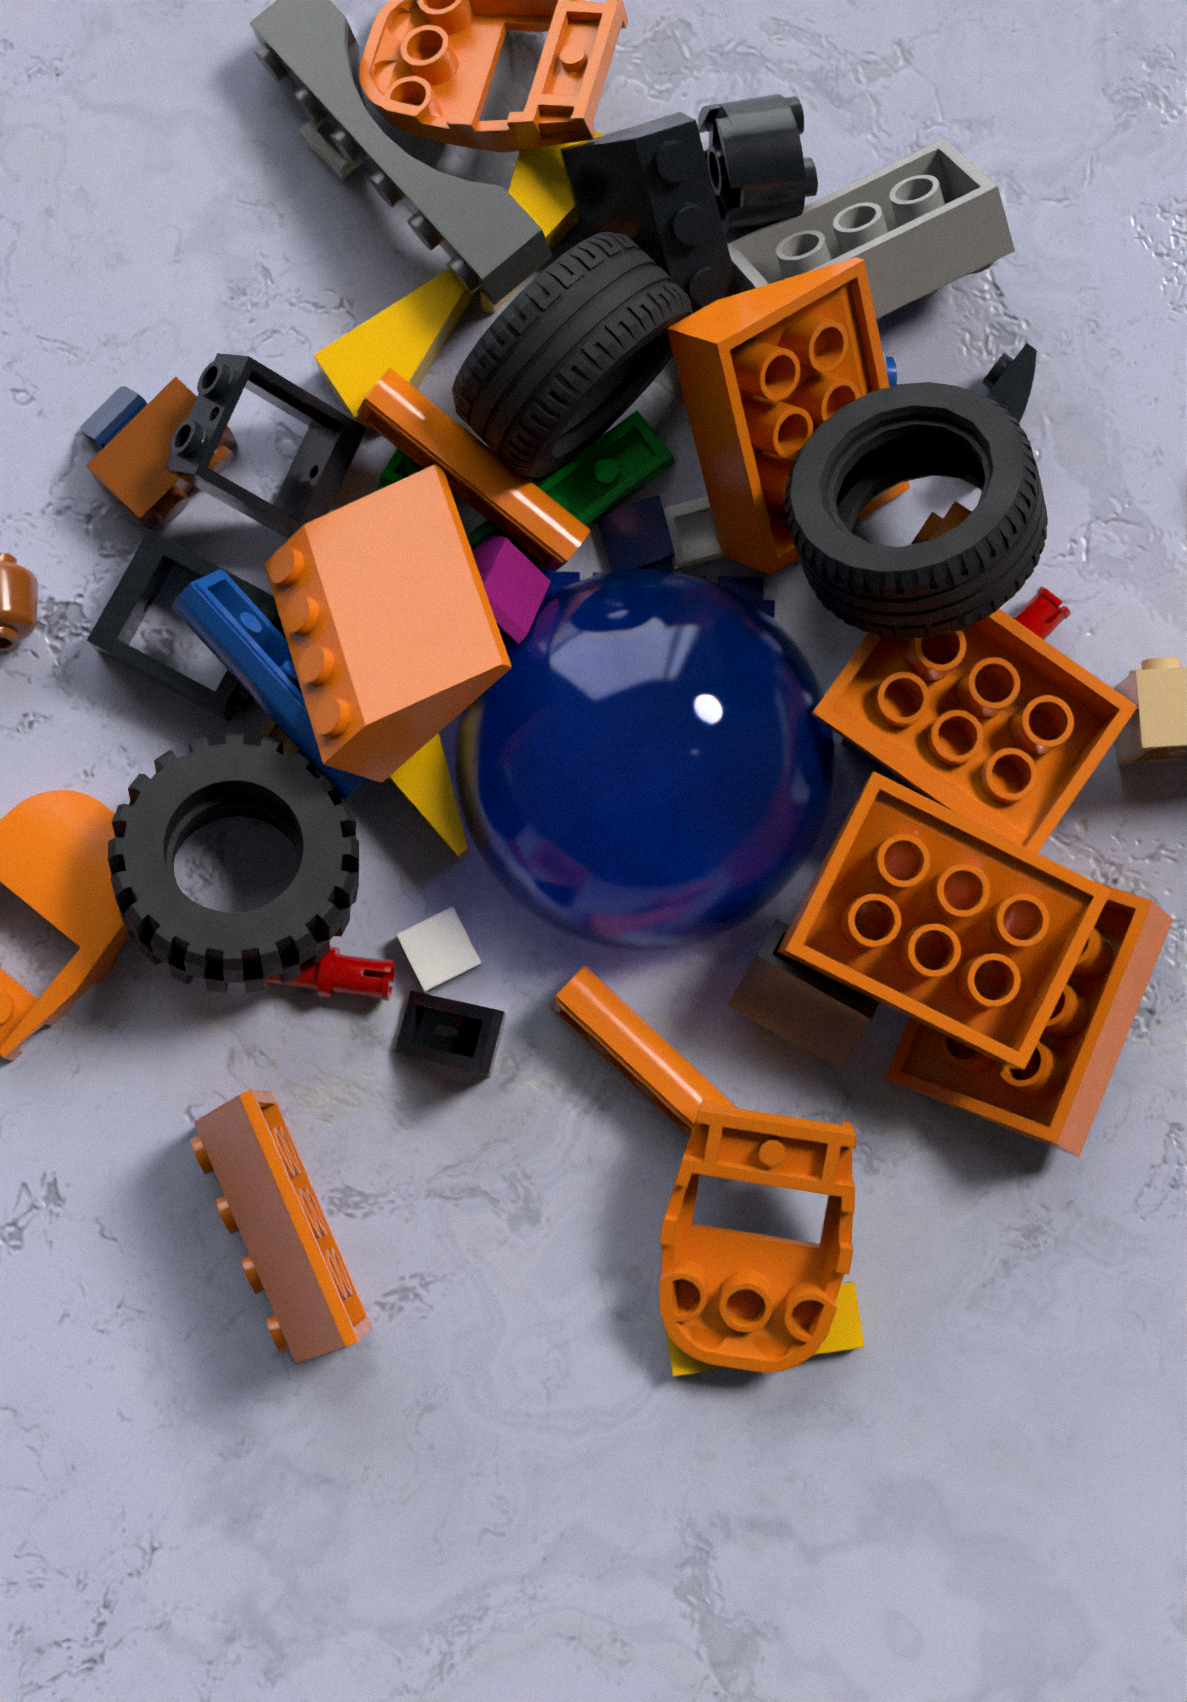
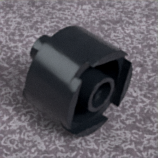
M773 94L708 105L701 108L697 126L699 133L709 131L708 150L704 151L720 217L725 218L722 223L724 233L761 228L768 224L802 215L805 197L817 194L818 179L812 158H803L799 135L803 134L804 114L799 98L797 96L784 98L781 94Z

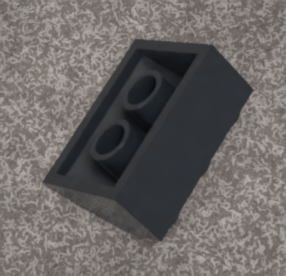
M678 112L560 149L584 240L603 232L628 236L641 251H644L651 257L658 267L662 268L673 279L674 283L690 297L693 313L716 300L740 293L696 119Z

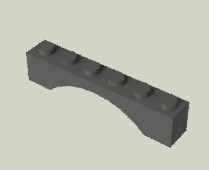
M276 0L250 22L261 44V47L254 53L268 73L277 82L286 76L297 89L292 95L314 123L319 122L323 117L335 129L330 134V137L340 152L352 165H355L361 159L374 172L368 179L375 190L390 207L393 208L399 202L404 205L413 215L407 220L409 226L429 250L432 251L438 245L444 249L452 258L446 264L448 269L468 293L472 294L479 288L495 305L553 257L543 230L503 186L470 182L439 172L408 155L383 133L365 106L359 80V45L345 15L331 0Z

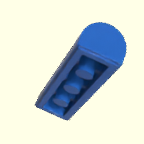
M219 569L191 582L175 599L172 609L299 750L313 761L312 763L322 775L326 774L338 787V793L344 800L347 801L356 795L372 780L323 764L286 638L224 570Z

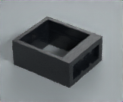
M217 353L214 361L204 369L197 385L198 396L187 420L183 421L173 434L170 444L172 453L164 469L278 534L291 537L304 524L329 513L367 428L250 356ZM244 388L309 426L273 505L208 468Z
M149 529L87 641L98 652L217 716L230 721L236 709L245 712L254 698L228 670L216 691H213L129 645L173 565L199 579L222 569ZM224 570L285 637L274 596Z

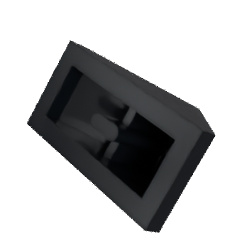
M410 990L395 1053L491 1077L506 1013L497 1009Z

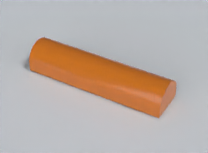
M392 368L385 372L357 410L358 417L420 467L425 469L436 465L443 468L451 492L551 572H556L566 564L591 530L524 475L515 473L504 462V459H501L492 449Z
M586 965L572 977L550 1004L552 1006L551 1009L688 1138L690 1137L702 1099L712 1100L713 1105L738 1108Z

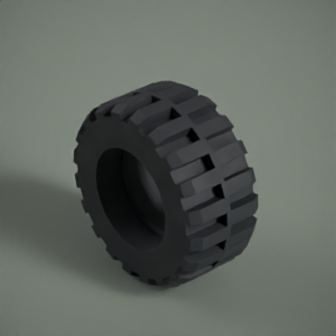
M226 733V744L209 746L206 736L187 741L188 754L177 758L174 752L169 750L154 760L156 774L151 779L147 775L139 773L128 787L129 805H118L112 820L115 836L108 841V863L111 871L110 879L122 921L130 937H136L139 940L142 953L154 965L161 964L162 962L166 963L169 966L171 977L188 985L194 977L205 980L207 991L226 993L228 983H244L245 992L250 993L265 990L264 979L277 975L281 982L285 984L301 976L300 965L308 959L317 965L330 952V940L332 937H341L350 921V908L353 903H356L359 887V840L356 838V821L351 806L341 802L338 787L326 774L319 777L316 774V767L313 765V761L300 750L295 752L292 758L283 754V741L264 736L260 746L246 744L245 733ZM236 816L256 818L273 825L291 840L297 855L295 878L289 887L276 899L262 907L249 911L221 912L197 904L180 890L174 875L175 855L184 841L197 829L212 821Z

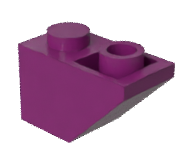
M488 534L472 553L502 639L519 644L527 636L551 581L506 537Z

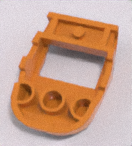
M389 0L379 11L372 25L359 66V80L368 99L390 124L406 133L429 140L500 153L592 140L595 135L593 120L620 29L627 27L628 18L623 0H606V3L587 0ZM507 30L548 32L524 111L510 112L507 120L479 121Z
M54 790L33 795L16 805L0 820V882L80 947L40 998L0 967V1055L12 1061L23 1053L18 1048L44 1024L53 1026L73 1008L71 1005L96 982L100 983L116 965L117 962L114 961V958L129 936L115 899L108 863V841L115 836L112 826L115 813L96 798L82 792Z
M702 1099L673 1183L666 1214L663 1218L659 1245H662V1268L659 1279L660 1314L663 1318V1325L667 1334L683 1352L696 1360L712 1365L768 1373L796 1367L818 1351L821 1343L826 1339L837 1310L835 1301L844 1275H849L854 1250L852 1246L853 1213L855 1214V1184L852 1177V1148H856V1133L852 1122L842 1121V1124L839 1125L713 1105L712 1100ZM700 1175L828 1195L820 1242L814 1243L692 1223Z

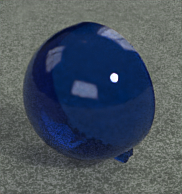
M624 569L607 573L593 572L591 577L580 580V572L541 571L551 582L527 636L519 644L502 639L512 668L460 713L457 725L454 751L455 781L463 818L477 852L495 879L524 909L549 926L591 944L632 951L668 950L710 940L738 927L770 904L794 879L808 859L820 836L828 814L836 763L833 730L811 715L824 696L821 684L808 659L794 639L775 620V600H762L763 577L718 576V583L706 579L705 575H691L679 571Z

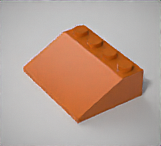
M851 258L716 300L667 328L722 556L770 575L799 558L788 528L784 510L786 482L789 479L788 475L794 466V461L800 450L817 428L840 408L870 392L890 387L865 261L861 258ZM909 481L901 482L871 499L858 514L855 522L910 489Z
M432 465L304 524L264 563L324 765L380 783L384 782L512 668L444 469Z
M998 609L990 616L963 630L933 638L900 639L867 632L811 715L932 801L1038 853L1138 706L1001 609Z
M873 771L805 893L777 952L1008 1068L1025 1070L1112 890Z
M1098 883L1112 891L1025 1070L1008 1068L909 1018L885 1079L1014 1133L1080 1157L1173 919L1152 900Z
M251 1089L239 1094L194 1121L199 1136L190 1139L194 1154L204 1174L206 1175L214 1171L224 1195L216 1198L217 1208L228 1232L233 1234L240 1231L249 1252V1255L241 1258L242 1267L254 1293L258 1294L265 1291L275 1315L266 1318V1322L279 1353L283 1354L290 1351L296 1364L359 1342L372 1328L371 1322L273 1092Z

